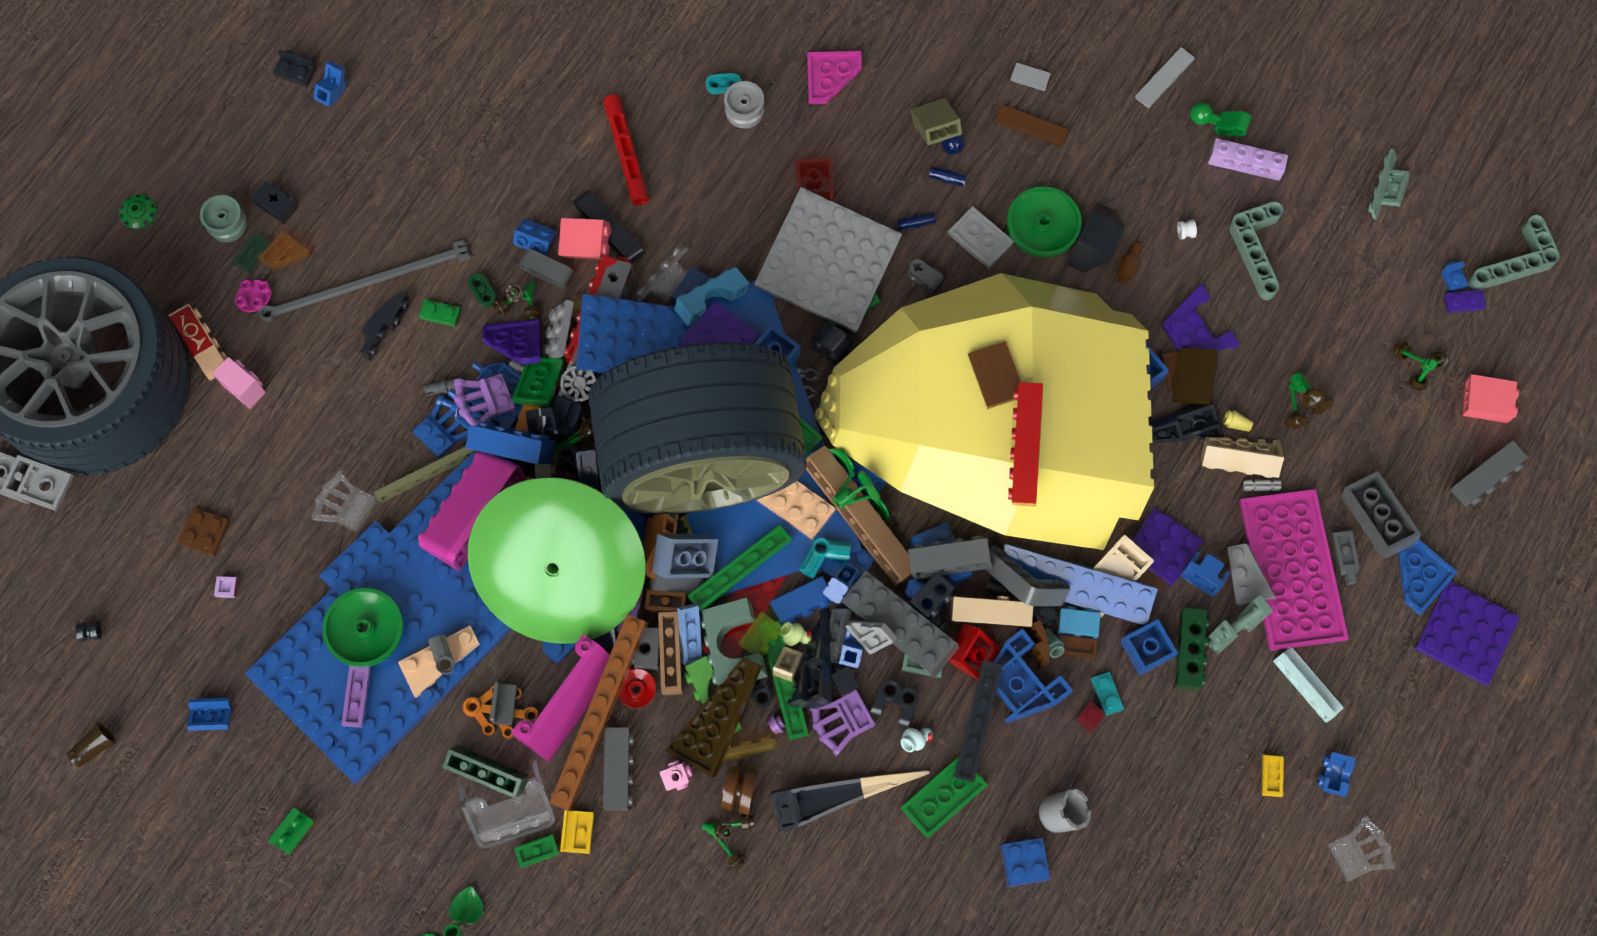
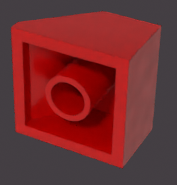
M963 624L954 639L959 649L950 658L949 662L978 680L983 660L994 662L1001 648L981 629Z

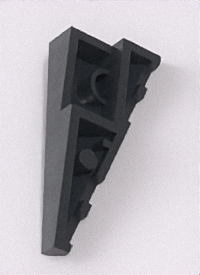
M1212 400L1211 405L1193 404L1149 423V426H1152V441L1175 442L1198 438L1205 440L1206 437L1224 438Z
M825 609L819 611L821 618L818 626L813 628L815 634L812 642H808L799 667L801 671L798 682L793 684L795 691L792 699L787 701L789 706L818 709L832 703L830 612Z

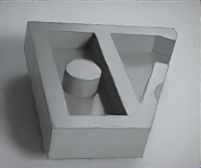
M850 621L845 626L869 654L890 645L897 639L885 623Z

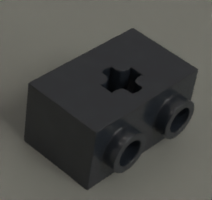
M265 181L251 199L257 207L282 224H285L298 209L295 199L288 193L283 194L280 192L281 189L273 183L270 185Z

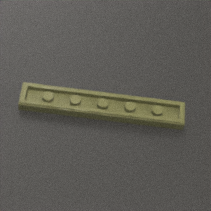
M465 446L374 491V495L382 503L463 463L472 453L476 454L478 451L467 449Z

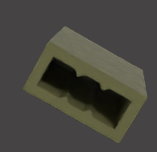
M945 98L911 109L913 125L927 145L962 135L960 118Z

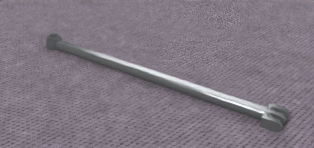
M461 240L453 243L454 249L277 306L265 305L259 310V314L263 321L270 322L277 315L457 257L459 262L470 259L471 255L467 253L469 249L466 246V240ZM271 313V316L266 317V314Z

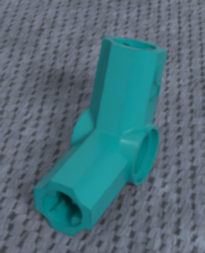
M825 538L816 539L799 571L808 577L814 578L825 558L849 561L851 543L827 541ZM822 545L826 547V550L818 552L816 547Z

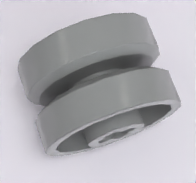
M740 81L732 84L727 89L724 95L727 120L733 126L747 129L756 126L764 116V95L756 84L749 81Z

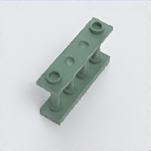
M1261 595L1258 596L1237 616L1238 620L1229 625L1226 620L1223 621L1208 636V646L1212 651L1220 654L1238 637L1237 633L1242 629H1247L1248 632L1252 631L1273 610Z

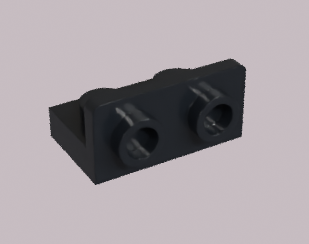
M279 50L280 59L273 71L274 76L308 87L316 71L312 60L307 56H298L289 50Z

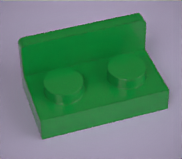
M293 807L268 842L285 853L291 854L312 827L314 821Z

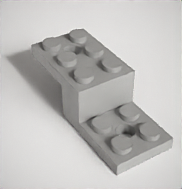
M0 452V469H5V475L0 478V494L26 504L32 502L58 511L74 476L19 455L15 458ZM45 482H50V489L42 491V485Z

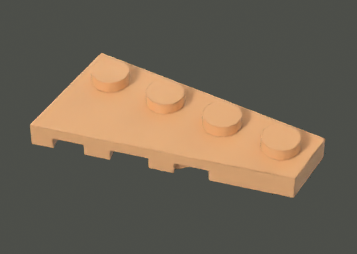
M471 626L446 637L455 664L480 645ZM430 646L398 662L415 698L443 675L436 668ZM448 660L443 661L440 665L441 670H449L451 662Z

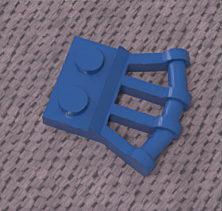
M441 394L437 398L432 413L413 430V433L439 459L457 442L466 439L469 432L467 429L465 432L452 436L462 426L457 421L447 430L443 427L455 415L457 405ZM442 406L451 408L438 421L436 420Z

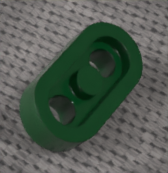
M480 273L472 274L468 279V286L478 303L484 308H490L495 305L494 300L497 301L496 294L485 276ZM476 283H481L479 287L475 286ZM487 297L491 298L489 301H484Z

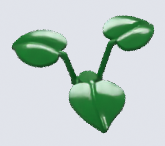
M830 448L829 451L839 459L850 474L844 484L838 488L839 492L832 496L835 505L842 509L847 505L850 506L853 503L869 499L874 509L880 514L881 519L884 522L888 520L889 512L880 500L877 489L872 485V481L865 472L861 471L858 473V478L863 484L854 491L850 487L845 488L855 475L853 471L854 466L842 449ZM866 488L868 495L853 499L856 497V493Z
M472 886L462 890L452 901L449 907L450 919L460 923L446 926L443 931L444 936H463V932L459 927L464 922L473 924L481 918L484 909L483 903ZM424 934V935H422V936H435V935H432V934Z

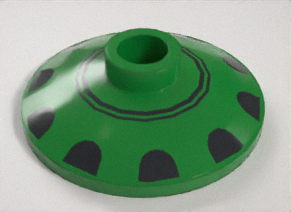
M141 194L128 197L119 209L121 221L132 229L147 227L153 222L157 213L154 201L150 197Z

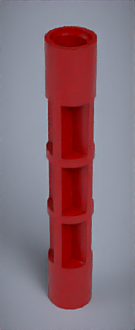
M616 94L609 95L603 99V104L627 182L632 205L641 206L648 203L650 199L642 177L632 136L628 128L620 96Z

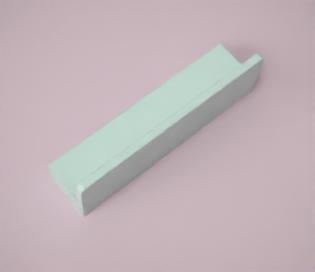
M1293 648L1287 649L1273 661L1325 723L1334 718L1343 709L1339 701Z

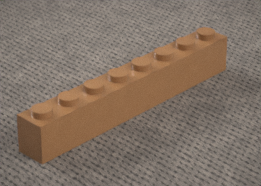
M823 446L806 458V470L896 587L912 575L909 554L906 552L903 544L893 535L892 530L881 519L880 514L871 506L868 499L853 503L850 506L847 505L842 509L835 505L832 496L839 492L838 488L844 484L849 476L845 468L835 459L834 454L826 446ZM850 480L845 487L846 489L850 487L853 491L858 488L853 480ZM859 491L853 499L863 497L864 495Z

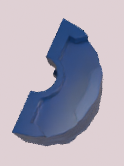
M1331 752L1329 755L1325 754L1322 759L1323 773L1319 774L1317 785L1321 786L1324 792L1347 797L1350 785L1349 779L1353 772L1356 758Z

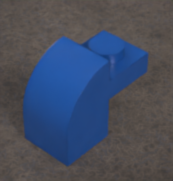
M331 60L328 61L325 67L324 79L315 84L313 99L328 107L334 104L340 98L347 85V80L344 79L345 68Z
M847 629L839 664L858 668L863 646Z

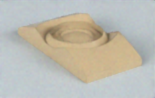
M1124 534L1093 569L1136 581L1154 560ZM1097 612L1100 613V618L1104 615V613Z

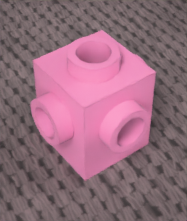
M679 760L667 764L668 768L660 771L667 791L673 788H677V791L684 789L693 780L691 777L693 776L692 768L684 761L681 763Z

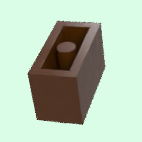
M647 590L645 611L651 613L678 612L677 608L686 606L687 594L684 592Z

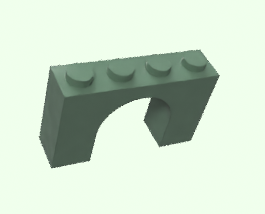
M747 598L702 610L703 617L700 620L703 629H706L707 635L704 636V639L711 653L708 654L710 665L714 668V673H712L714 684L718 686L725 682L728 674L742 659H730L723 655L722 640L724 636L734 627L755 622L752 604ZM759 653L745 657L762 665L757 680L767 677L764 659Z

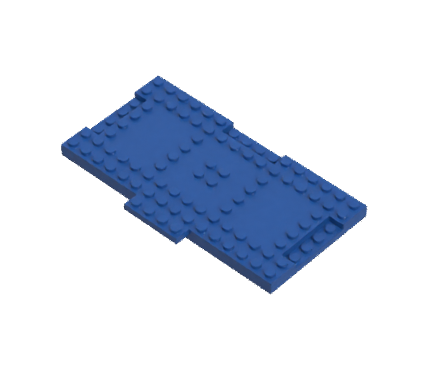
M474 453L461 463L390 533L377 521L362 533L319 575L332 589L245 673L356 785L512 630V628L499 620L482 601L472 581L468 560L459 572L419 546V535L426 531L430 519L435 514L437 515L441 509L442 502L451 495L453 486L462 479L464 470L471 466L475 456ZM551 563L553 567L558 568L556 564ZM358 588H372L387 594L398 605L404 620L403 637L396 651L388 659L370 667L371 672L363 728L343 727L341 724L349 665L339 661L328 650L323 638V621L330 605L342 594ZM471 626L480 645L455 664L456 667L452 674L440 676L434 684L427 687L421 692V695L415 698L398 662L429 647L428 639L443 634L448 637Z

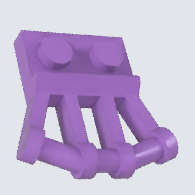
M502 374L486 379L483 378L479 381L454 380V386L456 387L455 404L459 406L460 410L458 412L460 416L470 425H477V422L485 423L492 417L515 410ZM463 388L480 389V391L463 395ZM483 397L485 402L472 407H467L465 403ZM488 409V412L479 420H476L471 415Z
M856 690L821 708H809L812 711V727L814 731L817 730L820 742L834 751L833 754L835 756L841 753L852 738L875 726ZM837 709L838 712L821 720L820 710ZM841 717L844 724L827 733L824 726ZM848 729L849 734L840 745L831 739V737Z

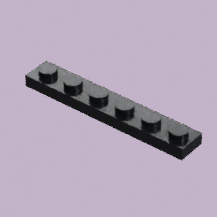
M985 660L982 662L954 778L974 783L1003 665Z

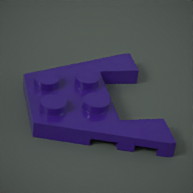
M1200 285L1162 324L1164 331L1177 352L1180 351V348L1218 349V351L1238 348L1240 344L1231 331L1214 339L1195 308L1210 300L1203 285Z

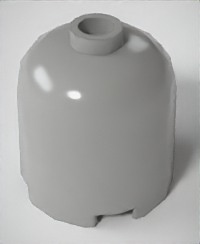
M1078 789L1065 790L1047 796L1039 807L1041 823L1047 830L1054 833L1075 831L1086 827L1091 819V810H1088L1086 801H1088L1087 797Z

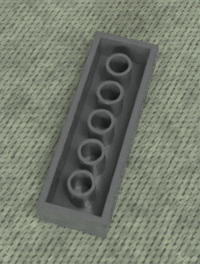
M867 571L863 573L841 600L848 609L863 621L885 623L897 637L892 644L934 678L959 649L958 644Z

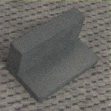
M499 681L494 682L490 721L493 724L513 726L517 685L500 684Z

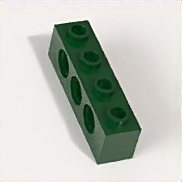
M1183 607L1180 611L1177 643L1178 655L1176 657L1174 685L1176 689L1199 691L1205 685L1206 675L1203 674V667H1206L1207 655H1204V648H1207L1208 636H1205L1210 622L1207 610ZM1190 626L1198 629L1197 635L1190 632ZM1188 646H1194L1197 649V654L1191 653ZM1187 665H1193L1196 672L1190 673L1187 670Z
M455 745L448 750L442 766L444 769L513 798L523 793L529 777L526 773L459 745Z

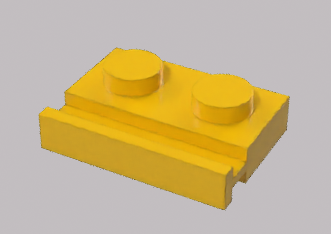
M564 810L561 852L590 854L594 812Z

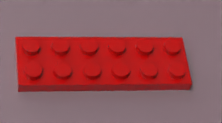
M787 576L731 594L727 603L747 598L751 602L755 622L734 627L726 633L722 640V653L725 657L738 659L743 654L769 609L770 602L776 597ZM704 641L701 646L702 652L707 655L711 654L710 648L706 646Z

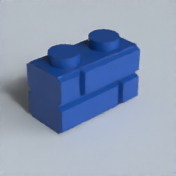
M843 561L823 591V594L830 601L840 603L857 578L860 570L851 563Z

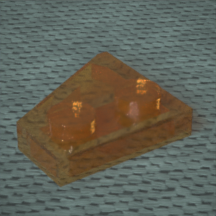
M282 231L258 259L275 271L306 258L311 253Z

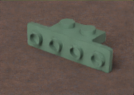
M1390 148L1388 155L1384 158L1385 166L1380 171L1379 184L1374 189V200L1369 204V212L1375 220L1378 219L1382 205L1401 206L1410 178L1409 171L1393 170L1397 156L1395 149Z

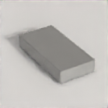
M1016 62L1011 81L1045 91L1051 73Z

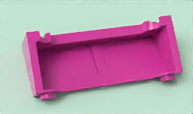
M582 634L575 645V651L581 659L534 723L529 720L520 721L511 732L519 742L548 762L552 760L588 710L610 657L599 644Z

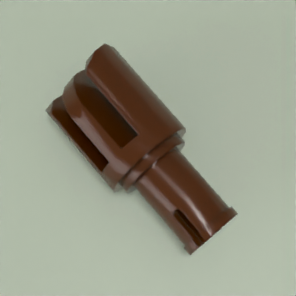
M1133 242L1128 254L1122 257L1116 274L1119 282H1129L1135 276L1140 264L1138 257L1143 248L1141 244Z

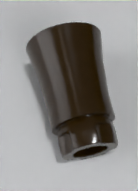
M97 722L68 751L67 756L75 766L81 767L105 749L116 744V739L103 724Z

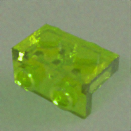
M761 612L738 645L751 654L759 653L764 656L770 647L768 645L772 639L775 640L781 633V625Z

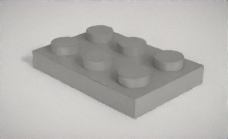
M973 206L948 231L949 236L988 269L1014 244L1010 237Z
M566 300L551 310L549 314V320H551L550 327L546 331L547 342L542 350L544 357L558 359L564 355L574 302Z

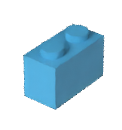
M1065 606L1064 609L1061 608L1058 614L1057 635L1097 639L1099 636L1100 613L1095 612L1094 609L1080 611L1071 606Z

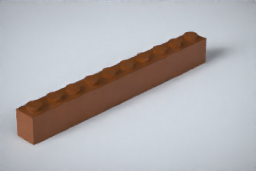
M628 614L626 615L550 800L551 804L572 811L648 626V623Z

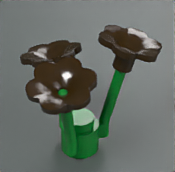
M1296 373L1291 376L1290 381L1292 384L1288 387L1291 391L1293 412L1292 417L1286 419L1285 426L1297 429L1307 426L1309 418L1302 417L1297 410L1295 391L1299 393L1306 391L1302 395V405L1311 409L1314 408L1312 412L1314 415L1322 414L1331 408L1334 400L1333 398L1325 399L1323 397L1325 393L1322 389L1312 388L1304 373Z

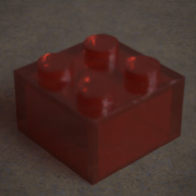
M831 157L795 160L796 194H798L800 188H804L827 200H834Z

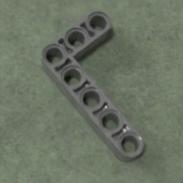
M988 539L992 568L986 570L1020 601L1029 606L1063 605L1070 590V586L1061 580H1036L995 543Z

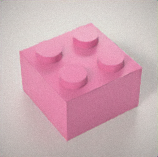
M228 357L212 374L224 388L250 409L266 393L262 388L263 384L254 373L248 372L244 368L245 366L237 359L233 361Z

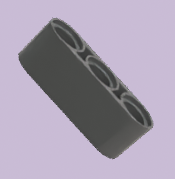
M529 248L518 263L522 270L562 289L566 288L574 274V271L568 266Z
M657 575L655 579L650 577L649 590L684 592L688 596L705 583L706 578H664Z

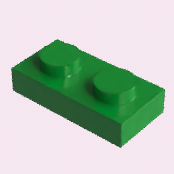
M424 299L419 318L456 327L461 309L460 307Z
M554 835L514 848L520 868L560 855Z

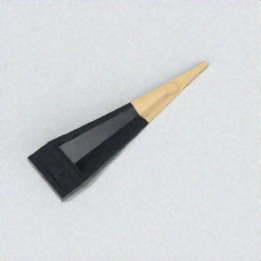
M921 770L791 785L788 788L771 791L779 832L799 828L864 798L928 775L930 771Z

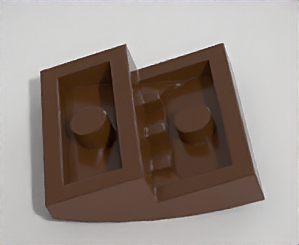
M1039 620L1033 623L1029 634L1035 643L1031 653L1041 670L1049 661V645L1046 632Z

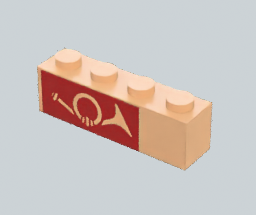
M188 303L171 313L169 317L202 371L211 381L215 378L212 373L227 359V356L224 352H219L218 348L220 345L215 337L211 338L208 334L211 332L205 322L202 324L200 321L202 316L198 309H193Z

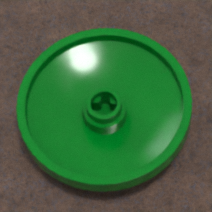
M1035 187L1022 192L1012 202L1007 215L1008 233L1016 246L1027 254L1042 258L1058 256L1069 250L1076 242L1082 224L1080 211L1072 198L1066 193L1051 187Z
M358 588L342 594L330 605L323 621V638L331 654L342 663L358 668L371 667L382 663L396 651L403 637L404 620L398 605L387 594L372 588Z

